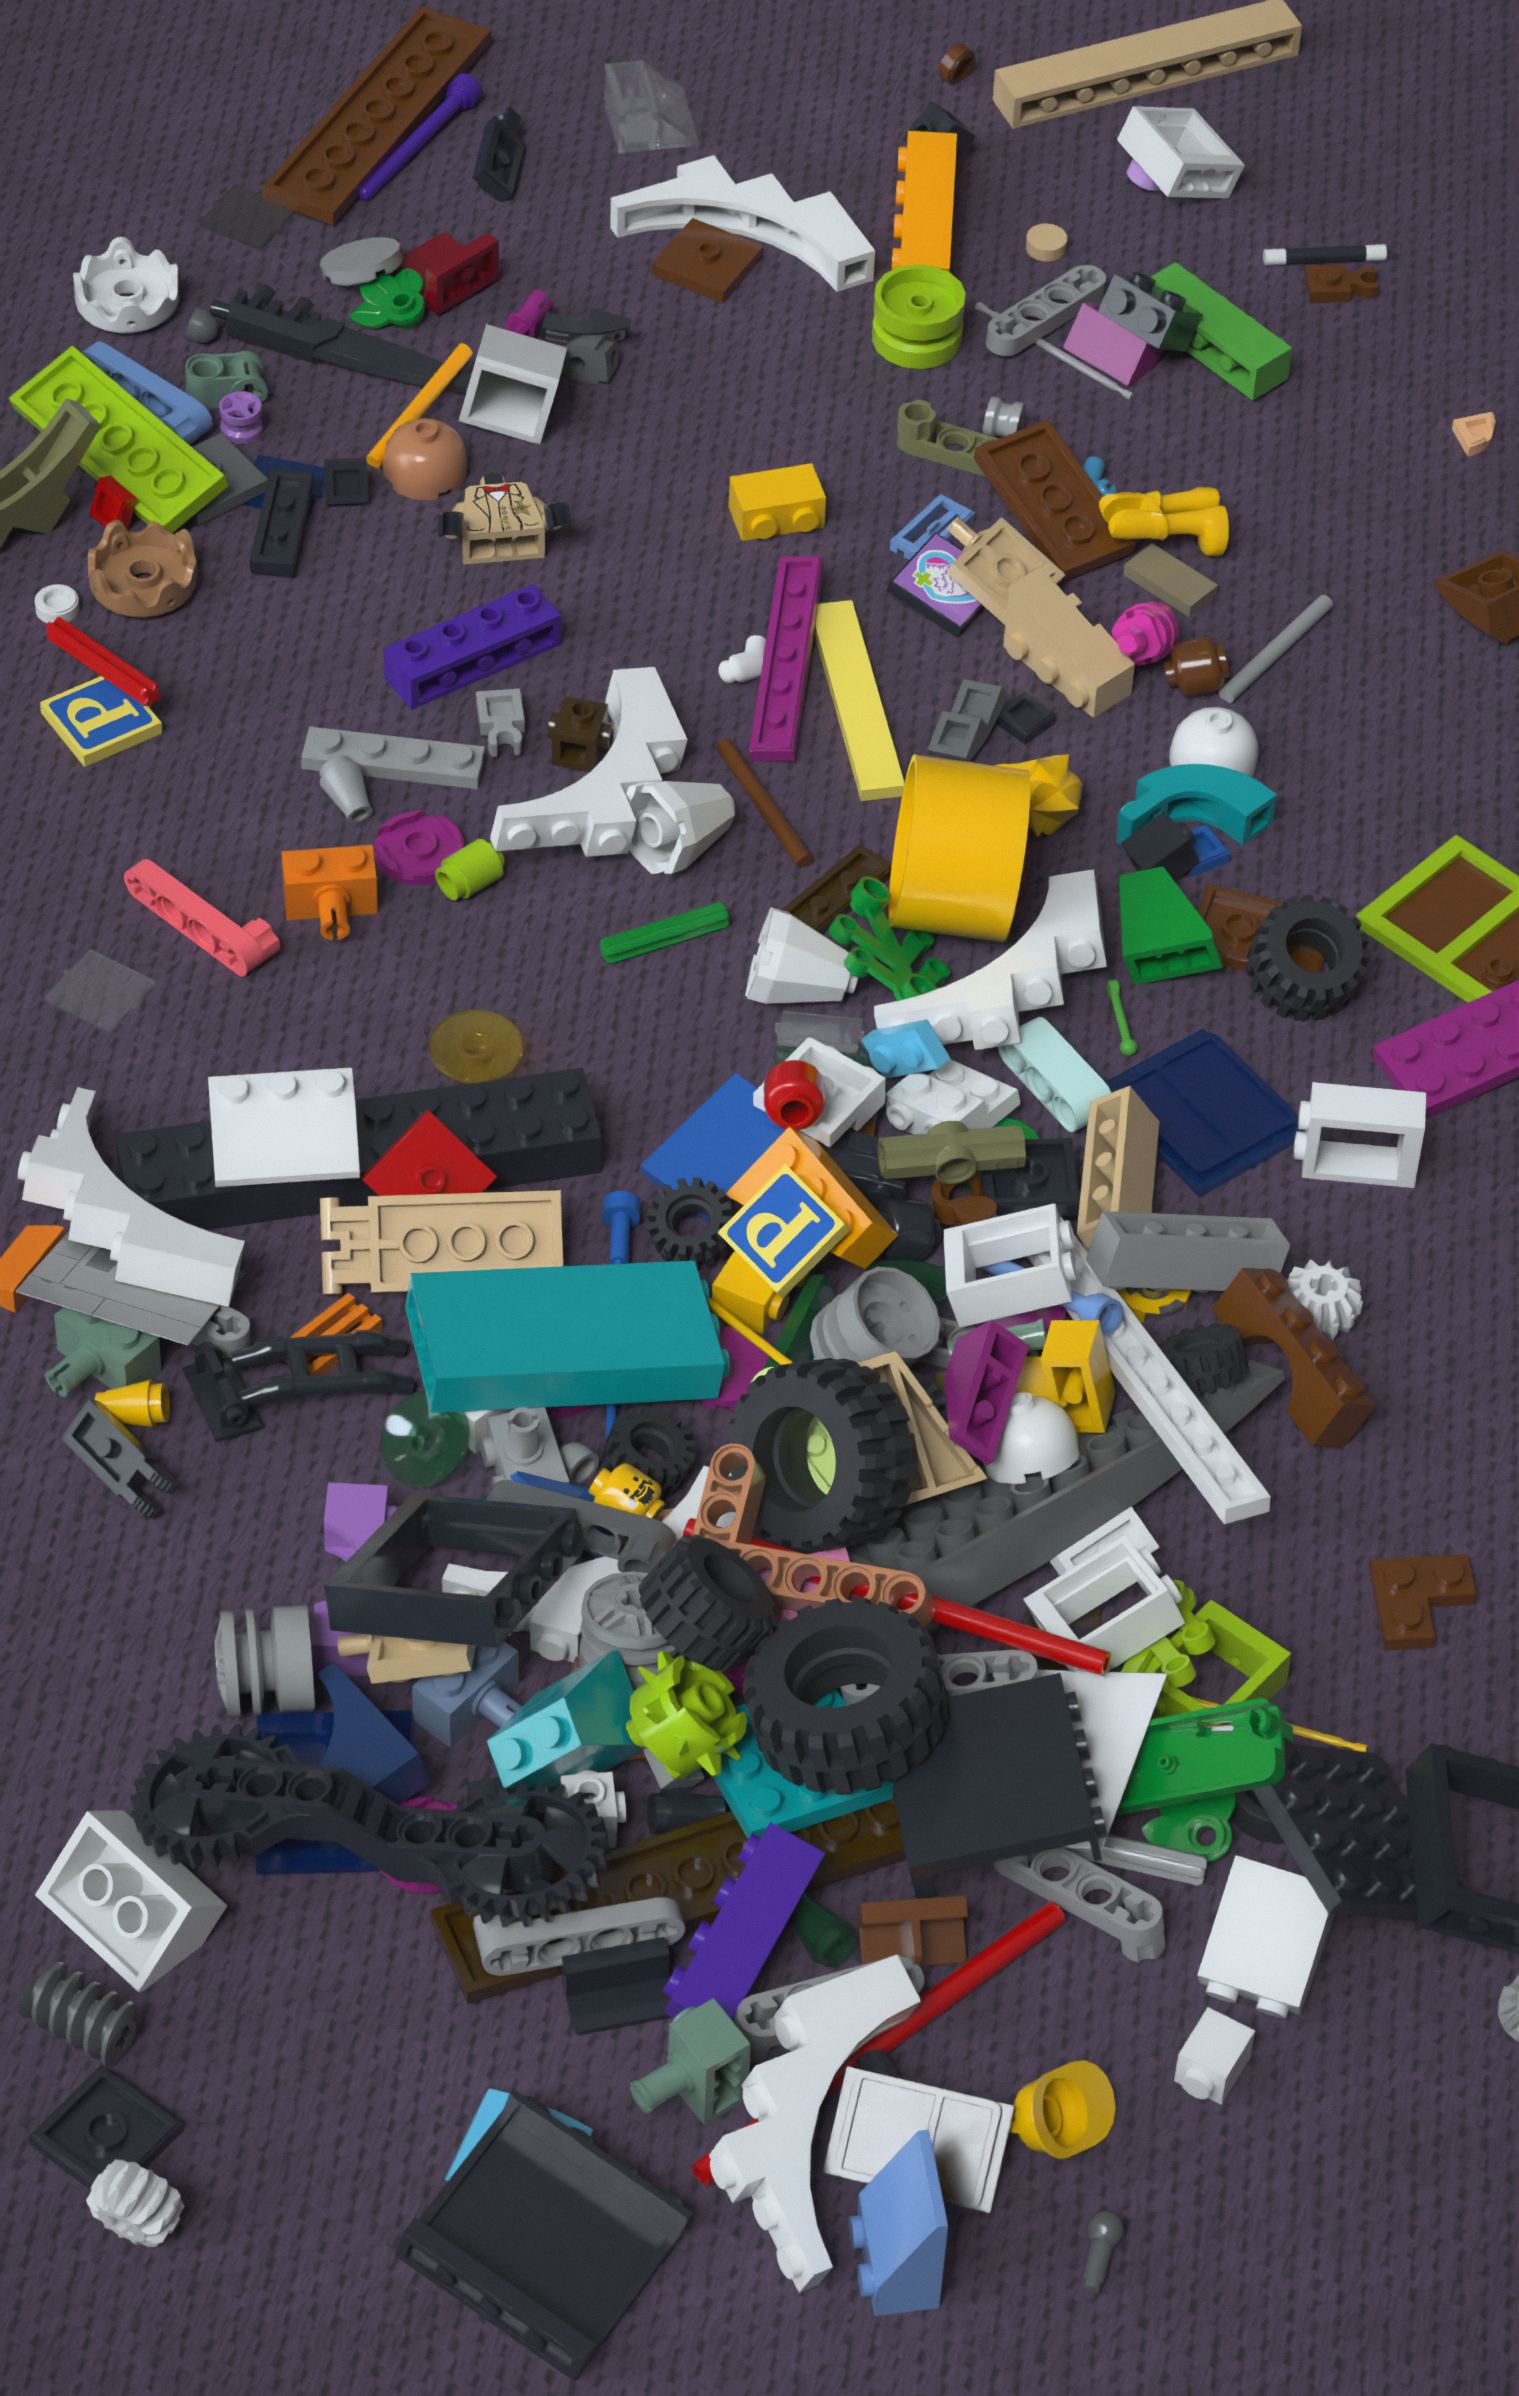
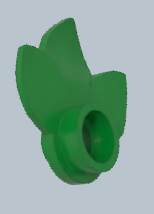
M405 268L395 278L386 273L376 272L377 278L373 279V281L359 284L365 302L349 314L350 319L355 324L365 328L377 329L392 323L401 329H409L422 321L425 311V302L421 295L424 282L416 271Z
M1236 1793L1159 1807L1162 1816L1147 1822L1141 1830L1150 1844L1203 1855L1207 1858V1863L1218 1861L1228 1853L1232 1846L1233 1831L1228 1821L1237 1804ZM1207 1829H1214L1216 1832L1215 1842L1210 1846H1202L1200 1843L1202 1832Z

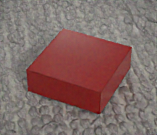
M111 475L99 477L89 514L105 528L110 522L119 520L123 522L128 530L137 498Z

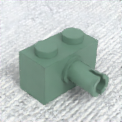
M63 1307L54 1314L57 1350L67 1357L54 1368L49 1369L45 1373V1379L54 1392H59V1396L66 1397L77 1385L91 1374L111 1389L154 1379L162 1372L158 1336Z
M714 1998L699 2007H688L681 2011L674 2018L673 2022L669 2024L667 2063L639 2080L631 2082V2094L639 2108L645 2113H650L655 2107L679 2094L703 2125L744 2102L741 2085L749 2075L751 2043Z

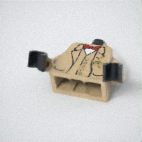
M499 473L486 474L480 480V485L469 486L465 489V502L456 504L452 511L438 513V537L446 536L449 539L462 538L463 564L545 558V532L557 530L561 526H572L568 502L545 504L538 497L531 495L527 484L523 482L506 483L505 478Z

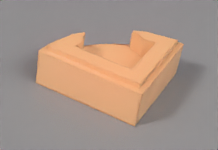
M1492 412L1453 420L1452 430L1468 457L1482 452L1489 446L1493 439L1492 434L1494 435L1495 418Z

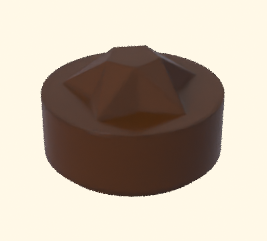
M962 43L954 45L942 57L938 68V75L950 85L959 83L971 72L975 64V53Z

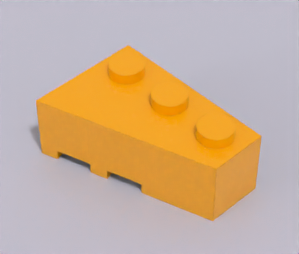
M791 1127L786 1129L726 1193L731 1199L745 1205L786 1164L851 1229L830 1250L831 1253L866 1269L898 1236L815 1139Z

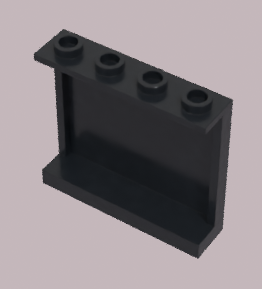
M1061 1672L948 1697V1719L943 1724L944 1731L935 1747L929 1746L930 1754L918 1766L912 1764L908 1767L909 1772L907 1775L895 1782L892 1779L906 1860L916 1899L937 1896L934 1875L1081 1842L1090 1841L1094 1862L1102 1860L1098 1839L1108 1836L1101 1806L1090 1807L1089 1800L1099 1798L1092 1767L1082 1769L1080 1761L1090 1759L1084 1729L1073 1730L1072 1723L1080 1722L1082 1718L1076 1692L1065 1693Z
M513 2089L507 2098L502 2112L419 2219L415 2217L402 2233L395 2256L555 2369L576 2381L682 2236L692 2212L684 2207L682 2201L675 2194L665 2189L658 2190L641 2178L638 2171L629 2162L620 2158L614 2159L595 2146L594 2141L587 2133L575 2127L569 2128L553 2117L549 2109L541 2101L534 2097H525Z

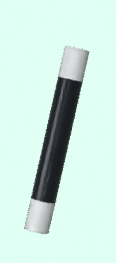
M1385 244L1264 249L1263 251L1265 266L1386 261L1387 258Z

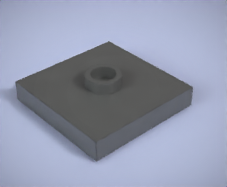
M222 433L192 447L223 473L229 483L226 489L191 517L197 525L207 522L266 492L268 478Z

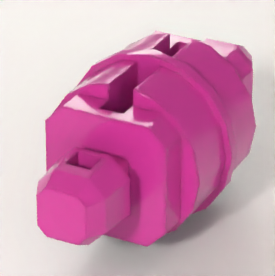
M1153 601L1135 604L1125 610L1111 631L1112 638L1118 644L1120 652L1128 656L1136 665L1155 663L1166 657L1180 637L1178 620L1171 611L1170 606L1162 602L1157 603Z

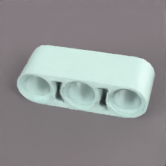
M1037 1017L1019 1026L1021 1043L998 1046L1003 1062L1068 1132L1073 1133L1087 1126L1090 1101L1110 1094L1111 1091L1107 1084L1043 1017Z

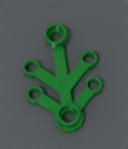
M862 877L850 894V906L856 914L868 919L877 938L861 928L852 917L845 914L837 915L828 928L830 936L843 945H850L854 941L861 946L853 947L845 958L844 966L851 974L861 978L871 974L893 990L897 1001L919 996L940 988L950 975L949 968L942 961L936 958H928L918 971V974L913 973L910 967L917 956H924L934 943L932 934L930 932L909 930L902 940V947H900L883 912L891 899L889 889L875 878ZM875 957H877V958H878L879 960H881L883 963H885V964L888 965L890 968H892L893 971H891L890 969H888L887 967H885L884 965H882L881 963H879L878 961H876V960H875Z

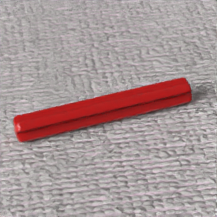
M57 617L53 623L48 622L45 629L48 631L47 639L143 706L149 707L154 701L159 702L162 696L159 693L160 685L64 618Z

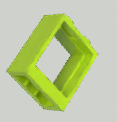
M1212 1599L1194 1615L1199 1622L1207 1623L1215 1638V1644L1210 1650L1250 1677L1223 1705L1256 1698H1264L1269 1701L1287 1683L1291 1659L1289 1651ZM1179 1630L1169 1641L1180 1654L1189 1656L1190 1654L1187 1652L1180 1637L1182 1632ZM1155 1656L1151 1658L1143 1673L1163 1674L1161 1670L1162 1665ZM1165 1680L1151 1719L1207 1708L1180 1689L1170 1687ZM1231 1722L1201 1724L1204 1726L1231 1725Z

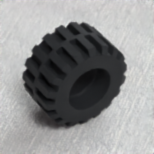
M1303 895L1299 903L1294 897L1284 900L1281 907L1276 905L1270 910L1268 916L1264 918L1248 949L1247 958H1249V961L1246 965V972L1248 976H1254L1250 986L1254 993L1259 991L1263 993L1260 1001L1266 1007L1271 1003L1278 1007L1276 1014L1285 1017L1287 1012L1294 1013V1021L1304 1022L1308 1014L1312 1015L1314 1021L1324 1019L1327 1012L1331 1016L1340 1012L1343 1005L1346 1006L1368 970L1366 966L1370 961L1371 951L1366 950L1369 943L1367 933L1358 932L1362 923L1357 917L1350 919L1346 915L1349 909L1340 904L1338 909L1331 906L1332 899L1322 896L1320 902H1315L1313 895ZM1305 945L1317 950L1325 958L1330 971L1315 973L1302 969L1289 956L1287 946Z
M701 1535L682 1536L639 1585L638 1592L641 1595L639 1598L641 1605L646 1611L648 1619L662 1637L693 1662L714 1671L719 1669L723 1672H728L732 1668L735 1669L772 1630L778 1621L776 1617L778 1615V1608L774 1603L775 1599L758 1573L731 1549L711 1538L707 1539Z

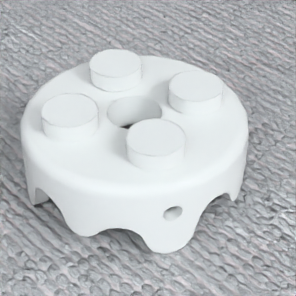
M117 237L112 240L108 250L103 255L85 256L80 273H73L75 302L79 313L93 326L105 331L136 333L154 328L166 321L174 313L179 301L177 264L170 265L164 254L157 249L149 256L138 254L131 241L126 237ZM134 293V295H132V296H127V297H125V296H120V294H124V295H125V294Z

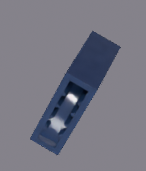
M334 1662L317 1673L328 1701L334 1710L332 1737L329 1747L318 1766L342 1768L398 1805H401L431 1783L416 1749ZM306 1840L310 1844L314 1842V1840ZM318 1841L330 1855L343 1847L338 1842Z

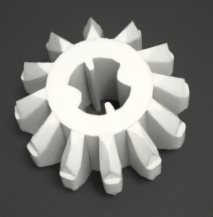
M1310 1259L1305 1269L1294 1267L1293 1271L1289 1274V1279L1287 1280L1288 1288L1299 1303L1312 1313L1314 1323L1321 1332H1324L1332 1341L1338 1334V1330L1349 1333L1354 1325V1320H1357L1358 1315L1361 1314L1363 1301L1360 1295V1280L1350 1278L1348 1267L1336 1270L1333 1268L1331 1260L1324 1266H1318Z
M114 2160L112 2164H108L102 2174L99 2173L91 2186L92 2191L86 2200L93 2217L102 2221L104 2228L113 2230L118 2234L119 2238L124 2237L135 2245L143 2244L147 2247H157L159 2243H163L169 2233L172 2234L180 2220L179 2215L184 2208L179 2192L168 2185L167 2179L160 2178L153 2173L152 2169L147 2170L136 2162L128 2163L124 2160Z

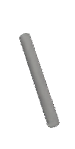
M1320 595L1220 689V697L1229 703H1232L1333 607L1332 600L1326 595Z

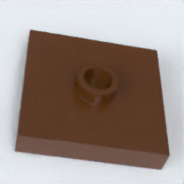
M692 218L652 263V275L724 303L763 258L764 246Z

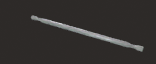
M978 302L975 306V309L988 314L992 319L1000 314L988 309L981 302ZM1042 338L1034 343L1109 389L1119 392L1124 398L1130 400L1134 397V393L1119 387L1116 382Z

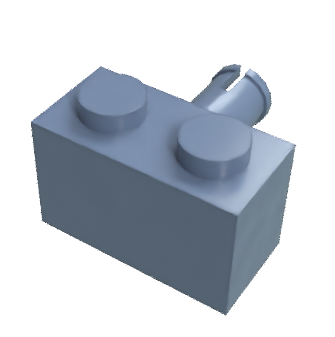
M505 1641L498 1648L476 1646L471 1671L460 1672L452 1676L435 1675L422 1677L412 1686L413 1721L450 1748L484 1717L498 1727H502L522 1707V1705L508 1696L519 1686V1651Z

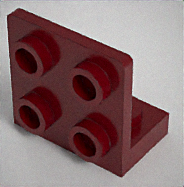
M487 232L463 246L447 233H440L403 255L400 266L389 275L395 278L405 268H410L419 273L424 282L421 295L425 306L439 315L499 279V240Z

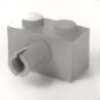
M519 1407L513 1409L510 1413L487 1417V1437L480 1439V1448L485 1467L494 1466L497 1475L492 1477V1485L501 1480H512L510 1475L517 1471L569 1484L545 1407Z

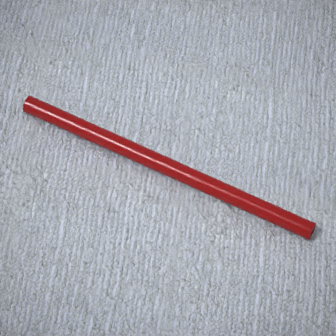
M690 1518L687 1521L683 1536H692L696 1522L695 1518ZM754 1537L751 1538L750 1545L801 1553ZM812 1576L805 1581L819 1585L821 1577ZM859 1585L849 1595L864 1598L870 1586ZM909 1593L904 1595L899 1600L897 1608L899 1610H907L913 1607L918 1600L919 1594ZM931 1595L935 1603V1613L931 1620L932 1622L1096 1675L1104 1676L1108 1670L1111 1661V1652Z
M1049 1901L919 1997L921 2002L906 2021L872 2038L840 2066L830 2083L823 2101L842 2088L847 2066L857 2068L855 2060L860 2055L872 2050H884L888 2054L1064 1924L1066 1918L1061 1908L1056 1903ZM754 2118L742 2128L759 2122L758 2118ZM712 2150L691 2165L694 2176L705 2187L715 2182L710 2169L711 2159L709 2154Z

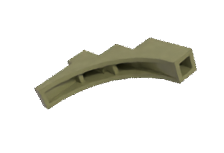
M66 399L36 439L25 451L0 471V548L13 527L44 534L51 533L70 502V498L63 492V489L101 428L98 421L78 401Z

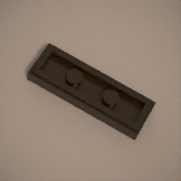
M859 844L781 910L789 912L824 935L837 915H848L852 911L850 894L859 880L867 876L875 878L884 884L890 879L892 864Z

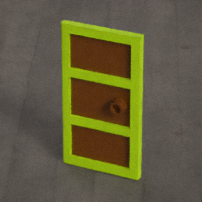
M1459 835L1452 837L1355 915L1362 923L1360 927L1362 931L1468 1003L1519 980V876Z

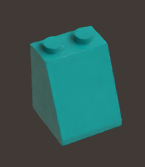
M618 1650L606 1653L537 1692L487 1740L505 1789L517 1788L521 1781L525 1782L527 1788H536L541 1781H546L547 1788L558 1787L561 1784L562 1775H575L584 1770L603 1773L647 1748L636 1745L631 1740L626 1729V1723L632 1719L630 1714V1697L634 1691Z

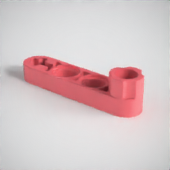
M149 859L141 860L124 873L125 885L133 897L239 976H245L280 950L279 939L266 921L258 918L257 920H251L241 928Z

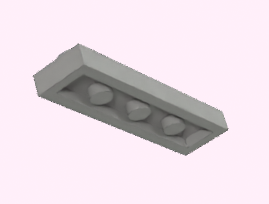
M309 726L301 764L302 769L320 771L321 767L328 760L337 756H349L360 765L363 776L478 789L485 759V747Z

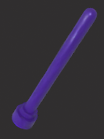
M459 74L448 85L447 99L374 172L361 187L358 197L362 201L371 200L458 110L471 109L483 95L479 82L469 74Z

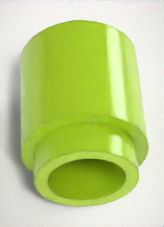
M476 839L442 860L441 867L435 871L436 881L442 892L449 899L457 900L460 897L467 899L503 876L502 866H504V857L501 851H495L492 842L488 843L483 839Z

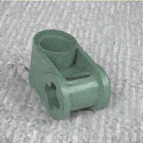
M250 351L194 355L186 362L185 393L201 402L206 409L219 408L220 401L224 396L232 392L244 391L247 384L249 393L257 396L262 403L268 394L266 382L260 376L263 371L262 360L257 354ZM244 363L248 364V374H245Z

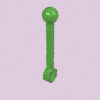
M1108 980L1107 992L1113 1004L1122 1038L1120 1051L1126 1056H1132L1137 1052L1138 1044L1130 1036L1119 995L1118 980Z

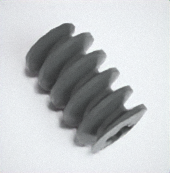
M63 1961L57 1962L49 1971H44L36 1976L28 1985L18 2005L20 2016L32 2018V2021L40 2028H49L50 2032L57 2038H67V2042L76 2049L84 2048V2052L93 2059L101 2058L102 2063L109 2068L117 2065L127 2054L135 2038L136 2023L134 2018L137 2010L136 2004L132 2001L126 2002L116 2011L120 1996L114 1991L109 1992L99 2001L102 1994V1985L97 1981L91 1982L82 1991L85 1975L80 1971L74 1972L65 1981L68 1966Z

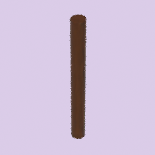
M729 738L721 740L717 744L716 750L797 868L800 869L810 865L813 861L812 856L732 740Z

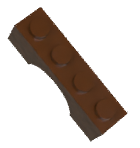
M1242 1268L1214 1305L1212 1311L1223 1325L1230 1324L1232 1328L1237 1327L1239 1329L1243 1343L1270 1344L1275 1341L1282 1348L1288 1358L1292 1372V1394L1287 1413L1312 1446L1343 1447L1347 1445L1377 1406L1365 1391V1384L1356 1374L1350 1371L1339 1356L1337 1346L1323 1335L1314 1323L1312 1313L1299 1303L1288 1288V1281L1282 1274L1270 1268Z

